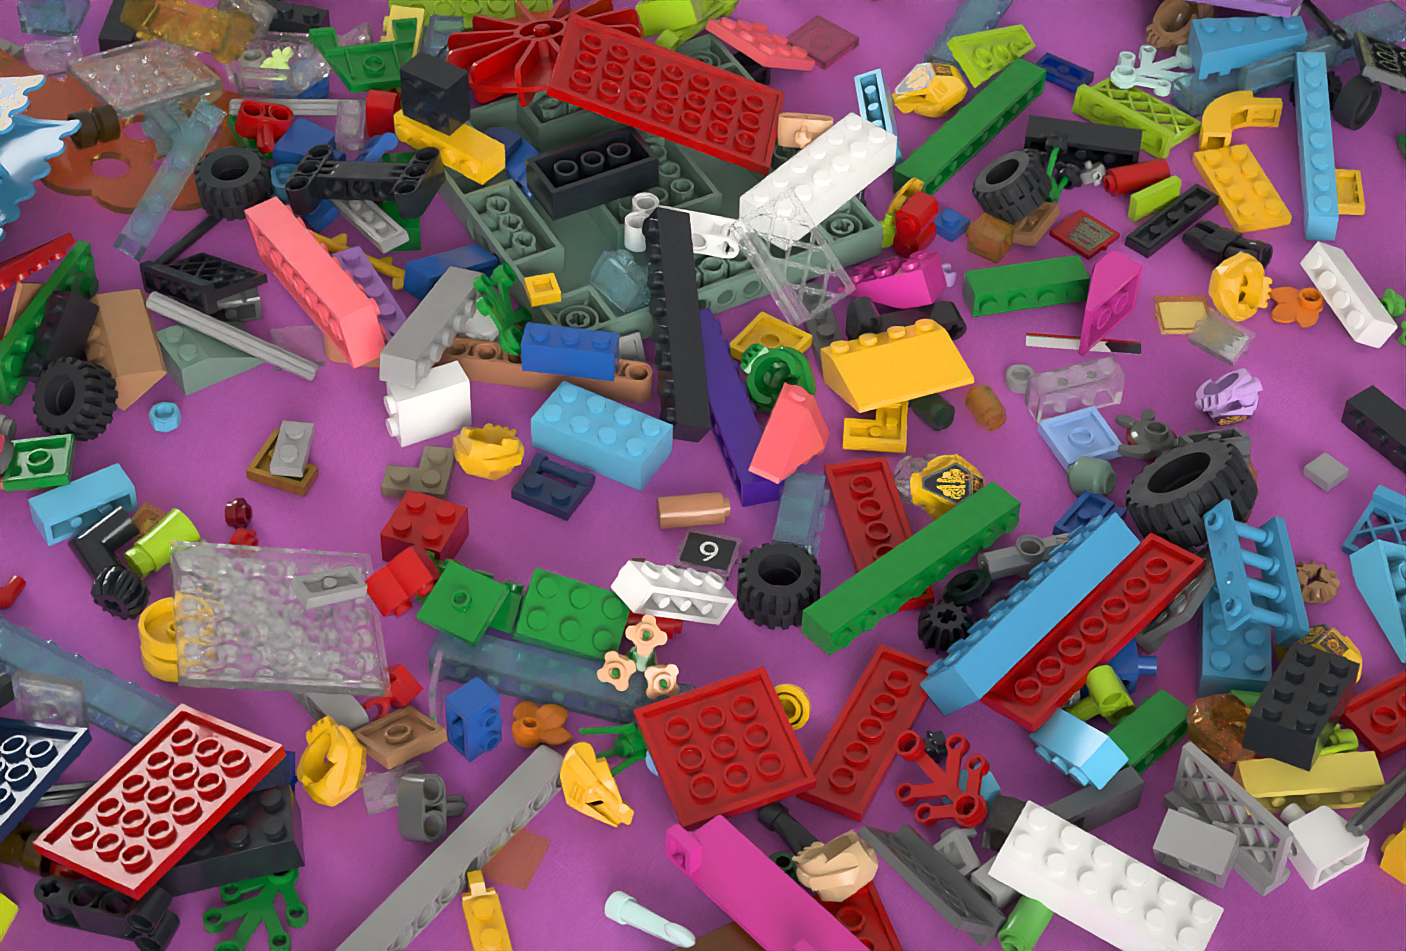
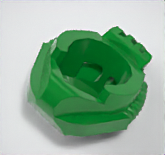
M751 344L741 355L740 366L748 374L746 377L748 396L754 405L757 406L758 410L771 413L784 383L800 386L807 393L815 396L816 380L808 357L802 355L801 352L799 353V350L796 351V349L789 348L788 346H778L771 349L761 344Z

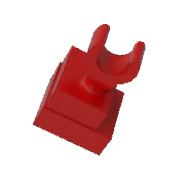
M402 664L389 665L381 673L385 681L377 688L380 694L363 702L362 707L364 709L371 708L373 704L377 706L378 713L373 717V722L386 716L390 705L392 708H403L423 690V687Z

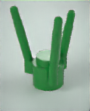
M633 722L622 726L579 729L581 735L619 734L614 739V748L595 754L596 759L601 757L607 759L618 755L620 758H626V760L610 770L612 777L618 775L635 762L647 757L646 752L648 749L639 728H635Z

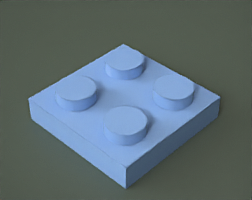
M1095 406L1039 422V434L1066 472L1082 456L1106 461L1123 456L1117 451L1118 446L1123 444Z

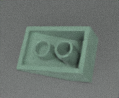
M222 321L249 333L240 321ZM181 323L156 332L167 373L185 396L266 363L262 359Z

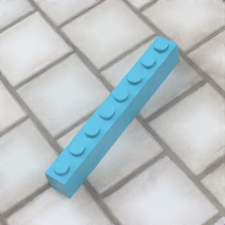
M1296 52L1293 82L1305 240L1335 241L1339 212L1325 52Z

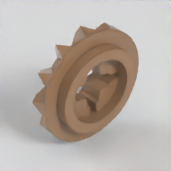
M1313 559L1308 564L1303 561L1298 562L1296 571L1304 602L1314 604L1325 603L1337 595L1340 581L1336 578V571L1328 570L1326 563L1322 565L1315 564ZM1313 577H1317L1319 579V581H1314L1313 583H1310L1309 586L1307 585L1308 579H1312Z

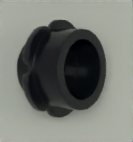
M928 730L926 732L927 738L923 739L926 744L925 752L938 764L940 759L947 758L948 755L946 739L941 730L936 732Z

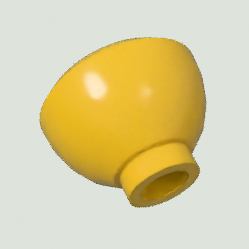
M781 684L774 687L793 730L795 731L803 727L811 714V701L808 694L801 687L794 684Z

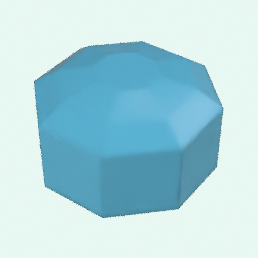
M161 402L152 406L149 412L150 424L155 431H172L178 428L182 420L181 412L175 403Z

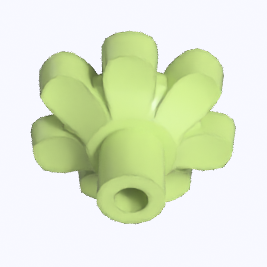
M286 47L282 52L280 48L272 52L273 58H267L260 68L264 72L278 70L283 78L291 75L292 70L288 66V60L294 54L291 47Z

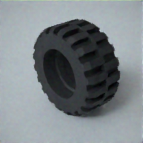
M1208 438L1202 439L1201 442L1193 441L1187 443L1184 447L1174 448L1170 450V453L1156 458L1154 463L1144 467L1142 473L1134 477L1132 485L1128 486L1125 499L1126 507L1143 538L1153 533L1188 550V548L1193 546L1195 548L1202 546L1208 541L1203 519L1204 514L1224 499H1227L1231 502L1234 520L1242 521L1247 516L1248 510H1252L1255 505L1258 488L1237 447L1223 439L1216 438L1213 441Z

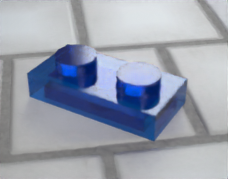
M1048 52L1034 64L1047 70L1045 81L1073 93H1076L1077 87L1083 84L1089 86L1094 79V72Z

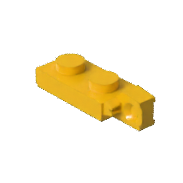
M481 870L466 872L469 892L462 893V910L473 951H513L498 893H495L494 887L485 888Z

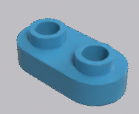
M280 164L270 170L274 196L281 200L289 201L285 183L298 165Z

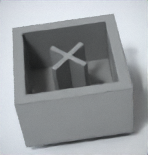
M1179 807L1178 811L1168 808L1152 848L1155 862L1224 889L1239 851L1238 835L1233 833L1234 829L1219 821H1213L1211 825L1198 820L1199 815L1186 808Z

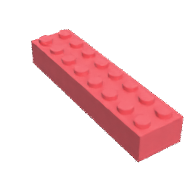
M276 196L244 210L260 260L350 365L355 369L380 357V352L385 347L384 341L388 337L384 327L378 322L377 316L380 315V310L376 301L373 298L368 299L362 285H356L350 272L342 270L338 259L335 256H330L324 243H318L312 230H306L300 217L295 218L291 207L288 204L284 205Z

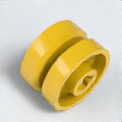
M173 596L152 603L142 612L138 623L141 659L145 670L153 677L166 682H185L204 675L215 664L217 656V645L214 636L215 619L211 609L202 601L191 597Z

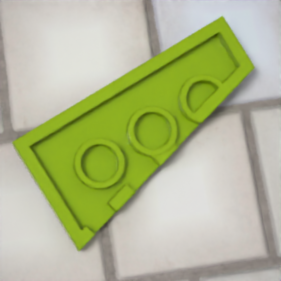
M1023 24L952 37L947 43L953 57L958 61L974 88H977L1001 72L1007 65L1010 66L1018 57L1022 58L1036 46Z

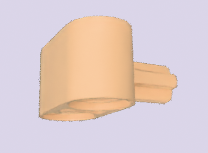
M781 113L778 115L777 144L784 147L804 149L833 126V117L817 114Z

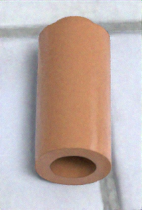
M722 492L657 497L656 499L657 519L660 530L724 524L725 517H730L729 498H723Z

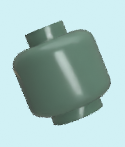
M1082 456L1075 464L1068 468L1067 482L1070 483L1072 493L1078 497L1084 491L1091 494L1098 493L1106 497L1114 491L1117 475L1108 461Z

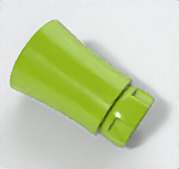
M173 508L153 529L136 541L134 546L124 553L123 558L135 575H139V579H144L152 572H157L173 561L174 554L200 541L201 537L189 518L180 510Z

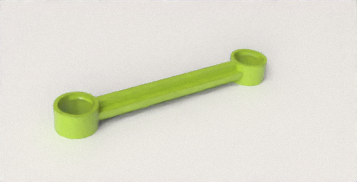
M715 0L698 24L673 31L666 29L654 44L676 51L680 45L705 29L709 19L728 18L740 0Z

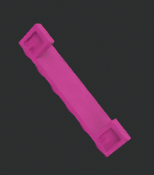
M717 815L693 833L687 832L678 823L666 830V857L766 951H869V948L722 815Z

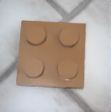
M409 704L353 731L357 741L366 748V754L388 770L400 767L406 761L422 753H428L436 746L448 741L444 727Z

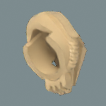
M854 830L832 839L827 844L813 842L810 847H805L803 852L799 851L797 856L791 858L797 867L796 874L798 880L803 885L812 888V891H816L821 900L842 902L874 878L879 863L875 850L864 840L860 839Z

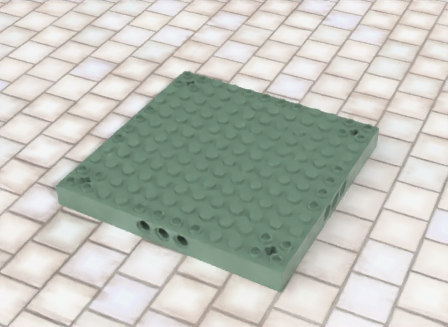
M712 33L688 40L675 51L755 81ZM547 90L537 91L528 107H521L519 97L515 95L471 109V118L465 122L468 126L487 135L489 127L511 129L522 136V142L525 139L543 153L629 126L546 95ZM635 128L659 158V186L555 221L550 218L537 199L532 201L521 192L522 185L518 187L512 179L506 177L509 172L505 169L481 185L443 164L446 178L438 193L474 243L499 258L498 266L502 263H507L512 267L518 282L510 287L509 291L520 306H525L530 311L532 323L619 333V336L638 331L640 332L641 340L652 337L653 318L649 312L651 296L650 289L647 287L648 264L644 259L645 251L634 252L627 249L624 245L625 217L632 212V199L634 196L643 192L651 193L657 196L659 205L732 218L739 221L740 197L802 149L780 146L777 144L776 136L770 169L765 176ZM411 146V152L419 151ZM853 196L785 251L745 228L744 237L738 243L739 252L733 258H721L694 253L699 310L710 308L712 314H716L881 255L883 227L859 199ZM730 225V227H729V230H728V231H729V235H730V232H731V229H732L733 225ZM728 242V245H727V248H726L725 252H728V250H729V247H730V246H729V242ZM554 273L561 291V302L531 307L524 288V278Z

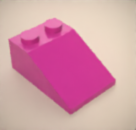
M1111 250L1103 258L1100 257L1092 269L1093 277L1086 303L1078 352L1082 356L1128 317L1136 307L1143 265L1115 250Z

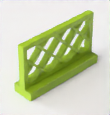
M1110 77L1092 87L1085 84L1077 87L1072 112L1094 124L1143 130L1140 149L1157 158L1164 159L1169 156L1172 147L1198 133L1202 123L1135 86L1128 89L1118 88L1111 82Z

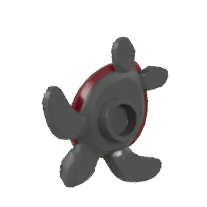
M1152 409L1144 410L1141 414V420L1137 421L1128 415H1116L1115 422L1118 425L1127 428L1126 440L1129 445H1119L1117 450L1126 457L1154 463L1156 458L1161 455L1164 456L1170 453V450L1178 447V437L1169 429L1167 424L1154 421L1155 411ZM1195 429L1188 434L1200 433L1201 431Z

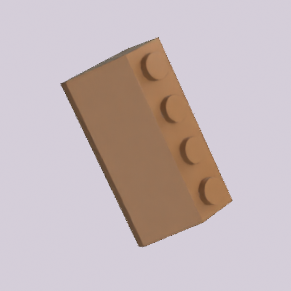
M141 289L96 294L89 300L100 308L84 347L87 361L103 366L104 369L109 370L112 374L111 378L115 379L117 384L114 389L118 391V398L115 404L123 411L128 409L167 374L151 313L146 307V296Z

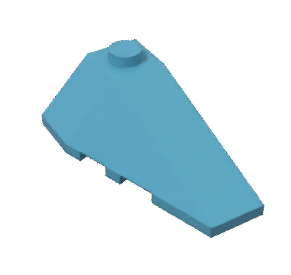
M1377 539L1349 555L1352 574L1357 588L1402 663H1406V546Z

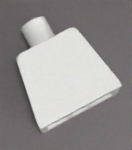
M1292 803L1282 811L1280 818L1288 825L1287 828L1294 833L1288 858L1311 890L1364 860L1370 839L1365 834L1360 837H1354L1352 832H1347L1345 825L1348 821L1328 806H1320L1306 814L1296 803Z

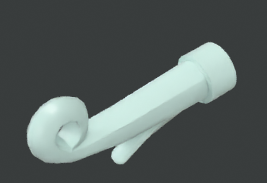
M616 891L608 898L605 905V915L619 924H629L681 947L689 948L695 945V936L692 932L679 924L669 922L638 904L634 897L622 891Z

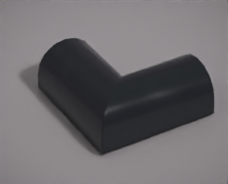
M119 505L72 538L67 544L93 582H95L99 573L105 567L113 568L114 566H119L126 570L114 551L138 535L140 531L122 506Z

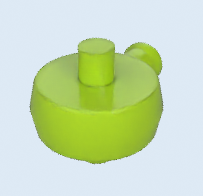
M886 212L884 220L878 221L883 227L882 248L892 246L894 236L898 232L896 226L892 223L895 215L891 212Z

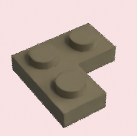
M425 445L419 468L387 465L381 485V495L383 497L402 499L409 489L446 500L456 462L453 449Z

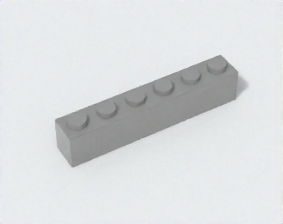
M453 266L447 269L380 352L379 380L416 388L421 380L428 376L434 363L440 361L444 350L452 345L453 339L458 332L461 333L468 319L474 317L477 309L475 301L483 295L476 291L473 286V280L485 273Z

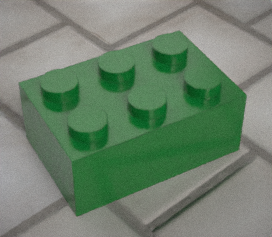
M535 567L530 576L512 639L603 667L606 662L605 655L609 651L618 652L630 608L613 591Z

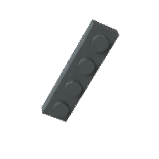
M822 281L793 285L792 295L805 331L813 335L811 348L823 376L820 348L828 347L832 342L843 340Z

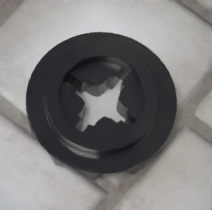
M967 570L957 574L946 584L942 591V598L946 604H950L955 600L956 607L968 606L971 608L974 603L983 602L982 598L991 593V587L994 585L990 573L986 570Z

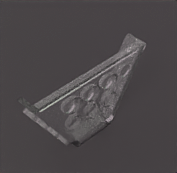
M214 15L216 25L211 26L213 37L217 44L219 55L222 58L225 72H227L230 86L236 85L239 96L293 99L334 72L312 44L308 33L224 29L220 15ZM362 23L345 35H336L340 47L373 43L370 23ZM286 47H291L294 53L288 60L290 69L241 67L239 59L241 54L251 49L264 51L266 59L273 58L272 52L278 48L282 52Z

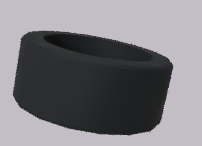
M1361 74L1354 76L1347 82L1336 99L1332 115L1334 121L1354 131L1363 127L1379 104L1382 94L1381 84L1370 83Z

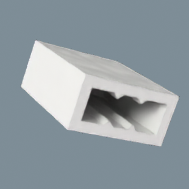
M458 361L431 368L428 376L423 378L416 388L386 382L387 396H384V404L389 414V418L386 419V426L390 436H396L401 447L472 425L469 379Z

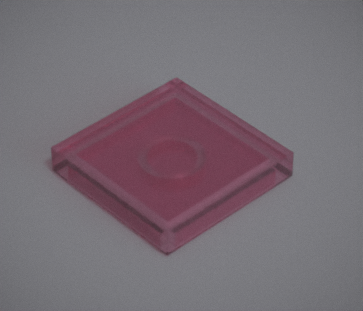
M819 15L786 37L789 45L805 49L808 52L807 56L816 61L815 65L823 70L859 45L858 36Z

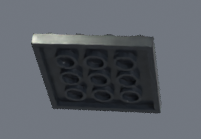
M1356 31L1352 38V44L1363 78L1373 84L1385 83L1390 85L1389 87L1393 91L1405 94L1406 48Z

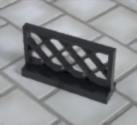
M203 252L167 265L150 260L139 264L146 293L157 292L206 315L218 312L217 301L268 283L266 273Z

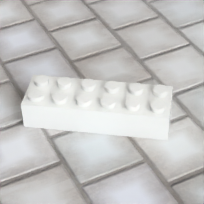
M852 112L742 195L740 197L739 222L756 235L784 251L787 250L895 164L897 136Z
M1030 800L1026 803L988 872V875L1029 898L1040 901L1048 909L1123 951H1204L1224 911L1222 907Z

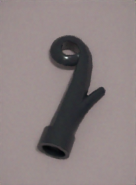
M779 801L765 805L759 813L758 821L770 831H775L789 846L795 856H797L799 851L803 852L805 847H810L813 842H820L791 816L789 809Z

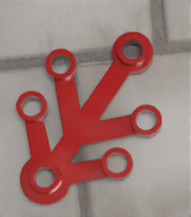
M904 731L896 738L894 743L895 751L905 761H915L935 782L915 785L909 782L901 783L895 791L896 799L907 807L914 805L918 799L948 797L953 802L950 805L934 807L929 803L920 804L914 812V817L918 823L925 828L934 826L938 820L955 819L960 826L972 828L979 825L985 819L988 805L986 800L980 796L982 777L988 774L990 764L981 754L971 755L965 763L966 770L969 772L965 793L958 787L962 757L970 750V743L962 734H952L946 741L948 755L945 772L925 752V741L915 731ZM962 742L958 748L954 749L957 743ZM981 762L980 767L974 770L975 765ZM911 791L909 796L904 798L905 793ZM927 812H930L929 816L923 819V816Z

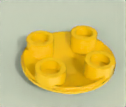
M916 177L906 182L892 198L887 212L893 213L896 217L897 212L918 190H922L924 182Z

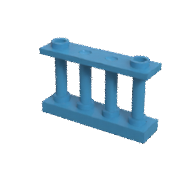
M1224 499L1204 514L1203 519L1226 629L1232 631L1250 618L1272 625L1277 645L1289 648L1294 641L1297 642L1308 635L1310 628L1285 519L1274 516L1257 528L1234 520L1231 502ZM1238 535L1255 541L1257 553L1240 548ZM1244 563L1260 568L1263 582L1247 577ZM1250 592L1267 597L1269 610L1254 606Z

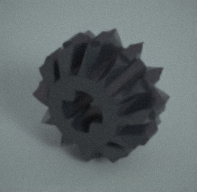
M114 566L113 568L105 567L99 573L92 585L93 588L90 594L94 598L93 602L102 607V611L109 612L112 617L119 616L122 620H127L128 618L136 619L142 613L149 602L151 592L148 589V584L139 579V575H134L129 569L123 570L119 566Z
M941 599L937 605L928 603L925 611H921L918 617V639L923 641L925 649L935 648L937 655L941 651L947 652L958 640L962 638L966 640L970 636L968 630L974 625L973 615L968 614L966 606L956 607L955 600L950 604H945Z

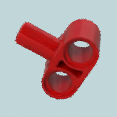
M396 88L390 89L387 92L369 90L366 99L368 139L388 132L395 134L394 114L401 110L400 101L402 99L401 93L397 92Z
M245 100L240 104L234 130L241 137L256 140L257 149L261 151V154L267 155L268 152H273L274 142L277 143L290 128L294 114L285 105Z

